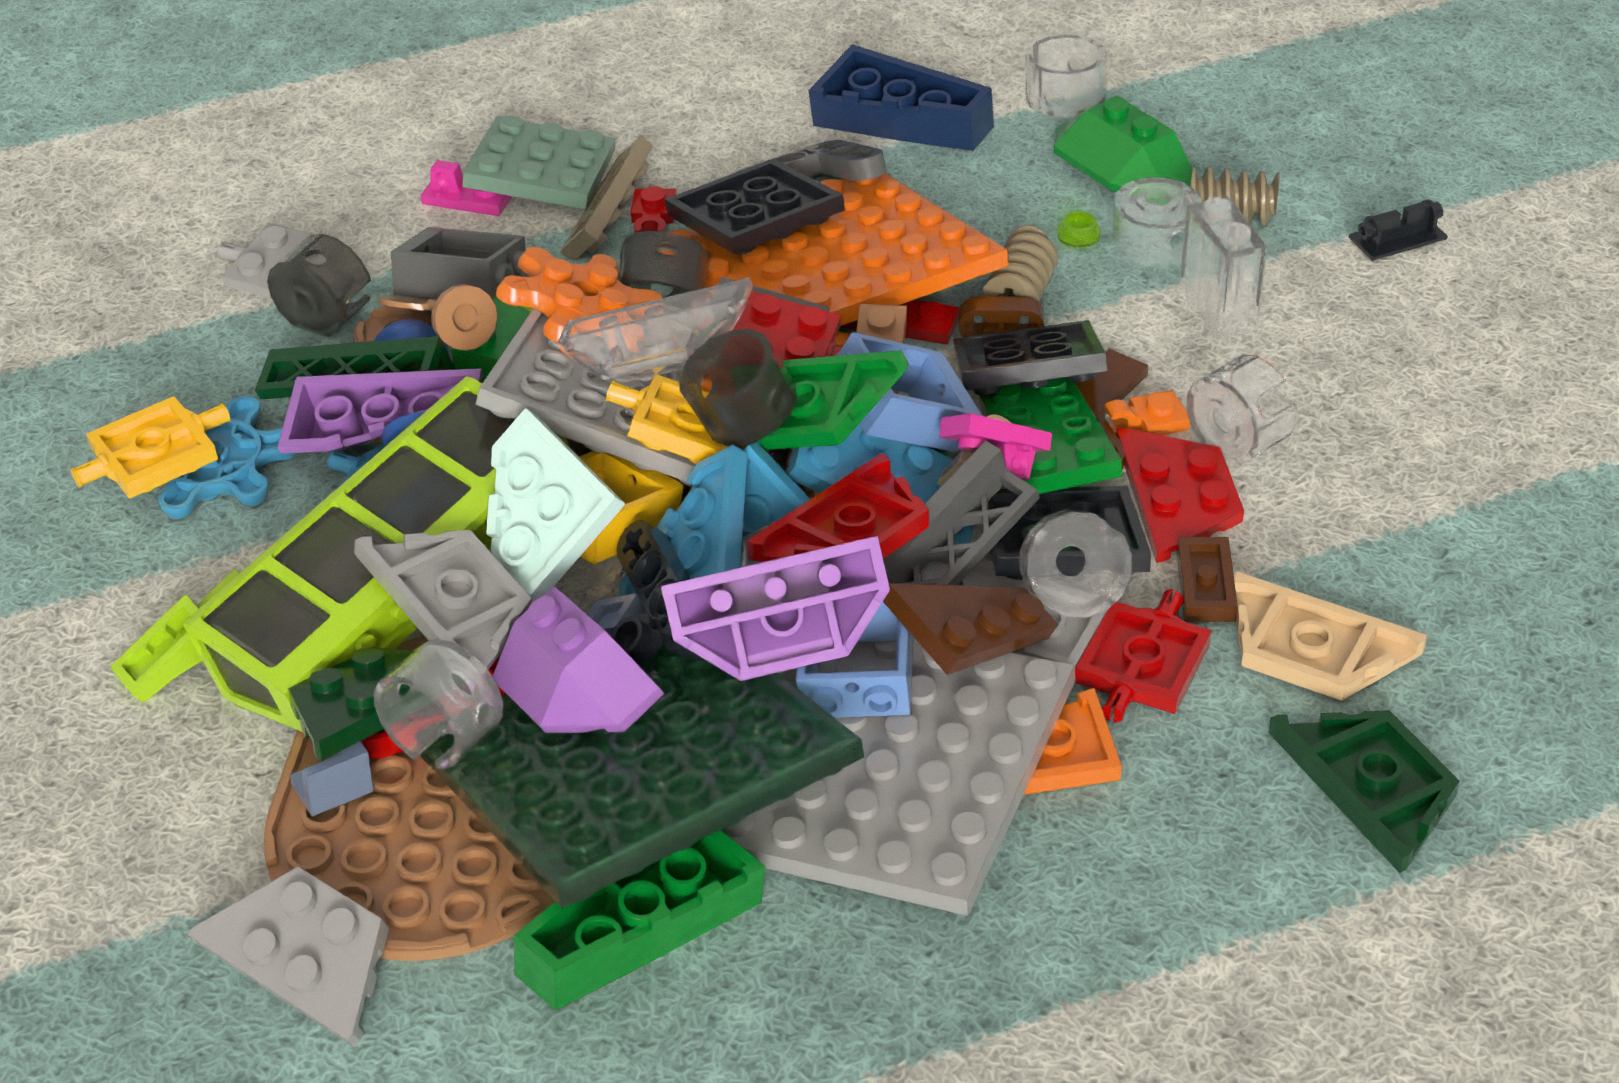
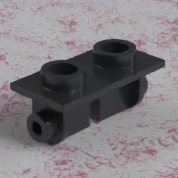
M1427 199L1404 207L1402 219H1400L1401 213L1396 209L1378 215L1367 216L1364 222L1358 225V232L1349 234V238L1374 261L1446 240L1448 235L1437 226L1438 219L1443 216L1441 204L1438 201L1433 202Z

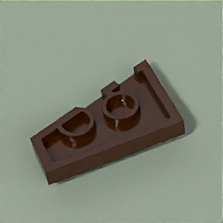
M889 583L890 591L883 600V603L947 675L1047 640L1059 625L1044 609L1041 601L1023 587Z

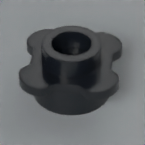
M646 613L639 614L637 617L630 616L624 618L617 624L611 634L614 641L641 669L644 663L653 659L664 641L663 633L654 629L652 626L653 618Z

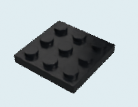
M774 158L665 199L668 216L733 254L751 252L755 249L756 245L771 239L787 238L794 230L807 225L825 223L829 220L830 216L845 211L843 194Z
M1089 320L953 339L955 358L962 384L966 391L973 390V393L977 395L997 393L1001 391V386L1018 383H1020L1022 388H1038L1049 383L1048 379L1067 377L1068 381L1072 382L1088 381L1094 379L1097 372L1107 371L1105 351Z
M1128 486L1071 487L1039 494L1040 498L990 550L995 575L1006 576L1014 580L1028 579L1033 575H1057L1063 578H1078L1083 574L1108 573L1115 577H1128L1138 572H1150L1151 551ZM1000 489L989 500V509L1009 507L1019 496L1009 489Z

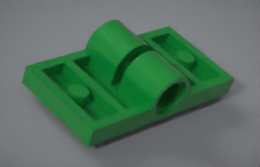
M1067 377L1048 379L1049 383L1038 388H1022L1020 385L1014 384L1001 386V391L997 393L979 395L980 409L984 417L993 414L1000 415L1013 424L1052 433L1050 450L1035 453L1030 477L1023 480L1036 488L1039 494L1123 476L1120 456L1076 384L1068 381Z

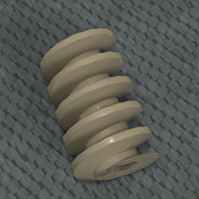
M1193 165L1189 197V209L1192 220L1198 221L1203 209H1206L1210 222L1215 223L1220 211H1224L1227 224H1232L1237 213L1241 212L1244 225L1249 226L1255 214H1259L1262 227H1267L1272 216L1276 215L1280 173H1276L1272 183L1267 184L1264 171H1259L1254 182L1250 183L1247 170H1242L1237 180L1233 181L1230 169L1225 168L1219 180H1215L1212 167H1207L1202 178H1198L1195 165Z
M1033 225L1021 226L1013 230L1004 246L1007 249L1009 266L993 271L990 274L983 288L982 296L1028 297L1038 302L1042 298L1049 279L1053 275V270L1058 264L1059 255L1056 247L1041 229Z

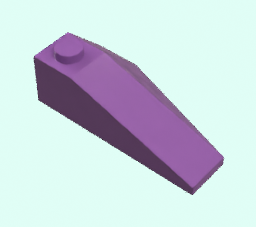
M460 369L296 377L277 446L280 454L328 452L349 449L381 439L383 429L394 419L407 414L426 412L466 376L473 377L482 383V370Z

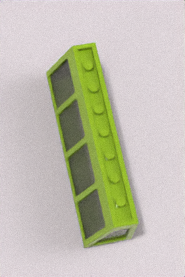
M469 376L461 380L182 623L225 699L239 707L303 732L301 722L296 718L291 708L288 688L309 679L310 675L315 671L331 668L351 658L353 653L358 650L372 647L396 649L418 628L354 554L356 539L372 536L373 545L403 543L404 534L426 533L429 535H440L447 531L471 530L491 552L492 537L486 535L489 495L495 494L496 469L491 466L492 446L515 419L499 417L493 414L491 410L475 405L479 388L482 385L481 382ZM559 435L558 437L569 447L566 437Z

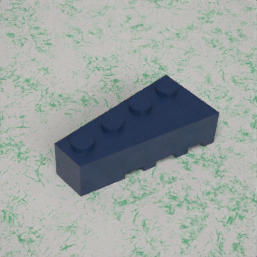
M853 44L808 90L813 126L971 151H974L994 128L992 88Z

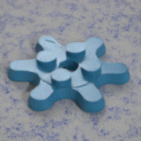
M241 396L232 399L225 406L229 412L231 422H226L206 431L207 437L215 445L217 456H220V462L216 460L200 467L194 472L167 482L166 489L158 497V503L160 508L170 518H184L192 513L199 501L215 498L219 494L231 495L245 506H256L265 500L269 484L267 478L259 473L262 466L270 462L291 459L297 453L280 454L277 446L282 428L271 431H260L253 428L258 421L261 410L260 403L256 398Z

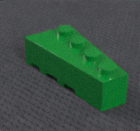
M681 799L514 934V975L556 1011L762 903L765 865Z

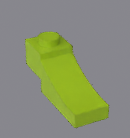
M234 568L198 604L185 594L109 666L134 697L142 703L151 699L172 680L203 661L182 623L240 573ZM275 608L248 631L253 641L281 615Z

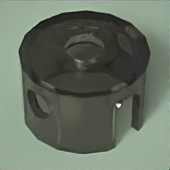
M645 231L634 233L625 238L620 251L621 261L617 280L626 286L636 289L652 290V284L673 287L672 292L663 297L664 301L700 314L704 307L711 262L709 251L699 242L671 232ZM657 250H667L675 254L666 255L658 252Z
M326 234L309 235L269 270L267 279L268 289L278 311L293 326L324 337H330L339 330L371 298L365 294L357 302L349 303L371 281V278L363 261L349 246L337 238ZM314 254H321L326 258V262L317 265L306 261V258Z
M751 329L731 330L713 337L698 347L691 355L679 376V391L712 440L725 446H744L763 439L778 429L791 414L797 399L796 384L764 334ZM709 376L712 380V387L707 397L704 398L701 384L702 380Z

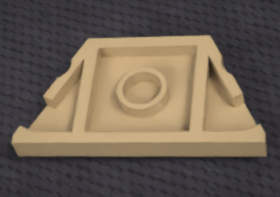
M1238 571L1234 575L1238 604L1236 626L1241 666L1343 701L1421 656L1425 650L1428 636L1426 634Z

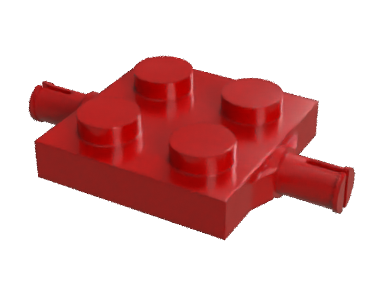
M750 290L741 309L731 318L704 310L699 323L700 331L704 330L726 336L720 364L731 367L733 364L836 356L842 348L836 346V336L841 321L840 314Z
M1173 589L1164 591L1162 599L1155 609L1136 608L1112 601L1075 668V683L1110 694L1105 705L1102 707L1106 720L1110 721L1114 714V723L1122 721L1132 701L1173 714L1177 712L1210 646L1212 632L1210 629L1187 623L1176 616L1184 603V597L1180 592L1175 591L1172 598Z

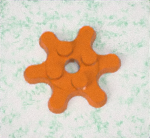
M529 247L519 258L518 267L530 277L506 276L496 289V296L502 302L513 306L532 307L545 314L548 320L543 326L542 331L544 335L550 340L562 344L574 343L580 333L587 331L606 335L622 348L640 350L645 347L647 341L645 327L634 318L658 320L665 313L664 298L661 294L653 290L636 289L622 284L617 280L618 266L616 260L603 254L594 255L588 263L580 265L555 258L542 248Z

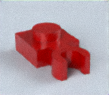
M657 186L635 188L631 207V223H634V237L636 241H641L643 233L647 231L657 232L658 240L665 238L667 234L666 223H674V219L667 215L665 199L677 195L676 188H661Z

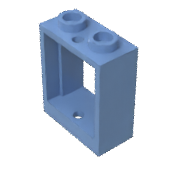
M852 332L836 356L902 350L909 363L905 373L859 423L865 435L957 452L959 450L958 442L939 438L941 418L968 413L980 416L982 414L943 352ZM893 390L908 393L909 396L895 394Z
M883 602L857 642L896 641L895 670L819 673L820 663L798 667L796 684L802 719L911 715L914 637Z

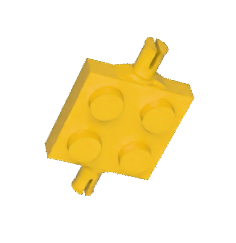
M655 374L651 384L641 389V391L618 384L615 381H612L605 401H610L633 410V419L627 437L641 441L651 449L667 450L689 458L691 462L697 464L731 445L742 449L748 446L742 437L740 427L742 416L737 410L736 402L658 374Z
M175 396L87 433L86 436L90 448L97 458L78 467L71 468V475L79 488L106 476L116 481L129 499L149 492L162 484L187 473L194 472L200 467L218 460L215 445L207 437L206 431L226 422H231L229 412L225 405L220 403L218 406L196 414L185 409Z

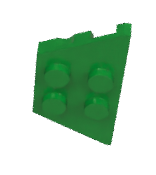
M902 350L733 364L730 368V375L736 384L738 392L735 395L737 410L742 416L740 420L742 437L747 445L758 442L764 450L841 445L905 373L909 363Z

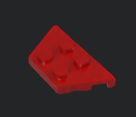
M1124 427L1116 428V436L1120 440L1125 453L1124 467L1156 563L1164 562L1171 558V552L1177 550L1178 537H1211L1215 532L1226 531L1243 522L1244 508L1221 447Z
M880 453L747 540L748 558L753 561L767 562L878 536L884 559L929 528V509L919 497L911 493V486L903 476L895 478L890 471L889 458Z

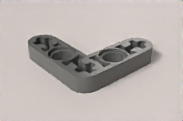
M844 140L821 142L774 158L808 177L824 173L850 181H864L879 177L887 171L881 149Z

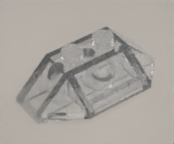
M745 278L569 320L557 343L564 354L606 381L625 383L639 379L641 382L646 383L652 382L655 374L664 376L666 373L685 369L687 372H696L708 367L717 359L746 308L753 285L750 278Z

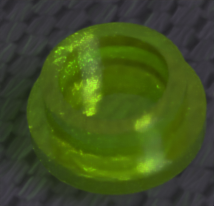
M1084 211L1067 213L1057 228V238L1064 245L1074 248H1085L1096 244L1101 234V229L1097 224L1095 216Z

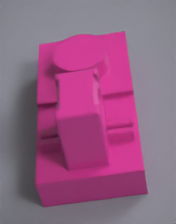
M436 160L431 167L430 183L420 195L421 202L424 205L500 216L513 197L462 187L463 174L460 164Z
M968 413L942 417L939 438L958 442L959 450L974 453L985 441H988L1001 449L1007 471L1024 480L1030 477L1035 453L1050 450L1052 433Z

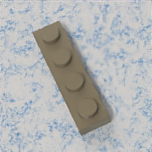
M642 135L616 158L587 209L583 212L561 248L560 252L568 259L576 260L585 251L592 255L607 238L603 230H607L618 219L622 211L617 207L623 205L635 190L631 183H635L649 167L645 159L653 145Z

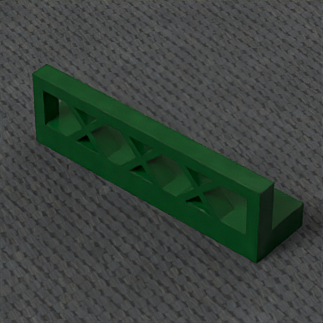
M439 336L270 349L255 392L260 400L291 397L296 377L455 370L456 368Z

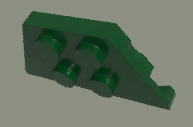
M372 647L356 651L351 658L331 668L313 672L309 679L288 688L291 708L296 718L301 722V729L306 738H311L316 759L323 761L465 687L467 684L440 653Z
M1390 710L1363 711L1356 715L1343 712L1320 713V720L1316 723L1289 724L1287 714L1275 715L1270 718L1268 733L1399 873L1407 870L1455 799L1460 781Z

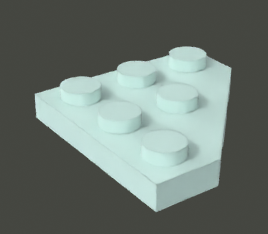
M525 408L492 446L491 466L496 469L495 494L489 495L486 535L492 537L491 553L532 598V604L556 585L626 503L536 414Z

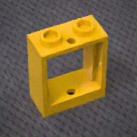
M592 451L579 456L626 503L580 557L595 565L617 555V544L620 536L631 523L643 520L656 528L669 507L676 511L681 505L684 485L664 473L656 470L641 469L631 461L609 453Z

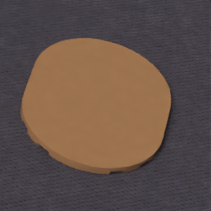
M422 632V637L404 641L396 648L398 650L439 653ZM478 688L468 692L465 697L476 700L487 697L492 691L486 688ZM437 707L423 708L415 716L424 719L432 718L440 714L442 709ZM517 707L395 755L381 759L369 758L373 792L311 816L293 789L290 776L295 772L323 761L316 759L311 738H306L303 732L297 730L265 822L264 856L270 880L272 882L292 869L300 867L382 918L389 927L384 952L380 959L397 961L443 959L474 952L504 941L516 934L573 888L583 874L592 856L600 828L616 757L617 732H607L604 728L584 733H545L520 707ZM405 719L401 720V725H406Z

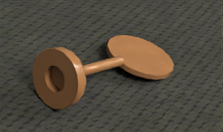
M467 284L452 286L442 292L438 299L396 294L379 296V303L381 305L404 309L432 310L433 329L440 340L451 348L464 351L476 349L486 343L495 331L497 323L496 306L490 295L475 286Z

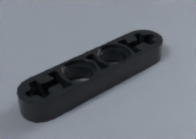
M637 520L631 523L620 536L617 544V557L647 614L653 618L652 623L655 629L663 633L664 646L687 660H698L701 658L699 655L673 640L661 586L690 580V577L667 536L645 521Z

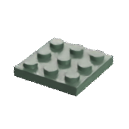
M496 116L463 171L462 187L586 210L612 158L616 138L607 137L600 132L592 130L580 132L564 129L561 125L555 123L536 124L526 122L517 116Z

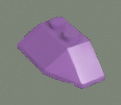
M878 536L661 586L673 640L740 681L848 656L890 591Z
M555 586L542 597L536 599L529 606L528 610L514 622L491 678L545 733H584L604 728L607 732H624L664 695L654 681L614 639Z

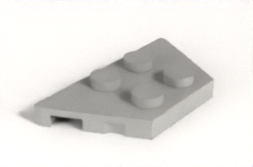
M471 530L447 531L440 535H429L426 533L404 534V542L373 545L372 536L361 537L355 540L354 554L467 686L470 689L477 686L504 649L514 622L531 605L532 598Z
M300 867L292 869L195 925L186 934L193 942L350 1046L354 1047L360 1041L363 1031L359 1027L365 998H372L378 976L376 973V963L383 955L389 927L382 918Z

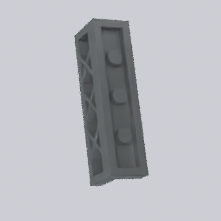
M985 441L925 503L929 509V528L883 559L888 583L958 585L1040 498L1038 490L1007 471L1001 449ZM1002 486L1019 496L1009 507L989 509V499ZM983 524L984 533L976 542L956 545L955 535L963 526ZM949 559L950 569L941 578L922 580L921 570L929 562Z

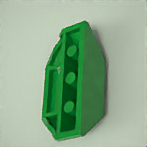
M1119 96L1109 98L1083 111L1056 129L1053 153L1109 190L1141 199H1157V203L1170 204L1190 194L1193 168L1175 131Z

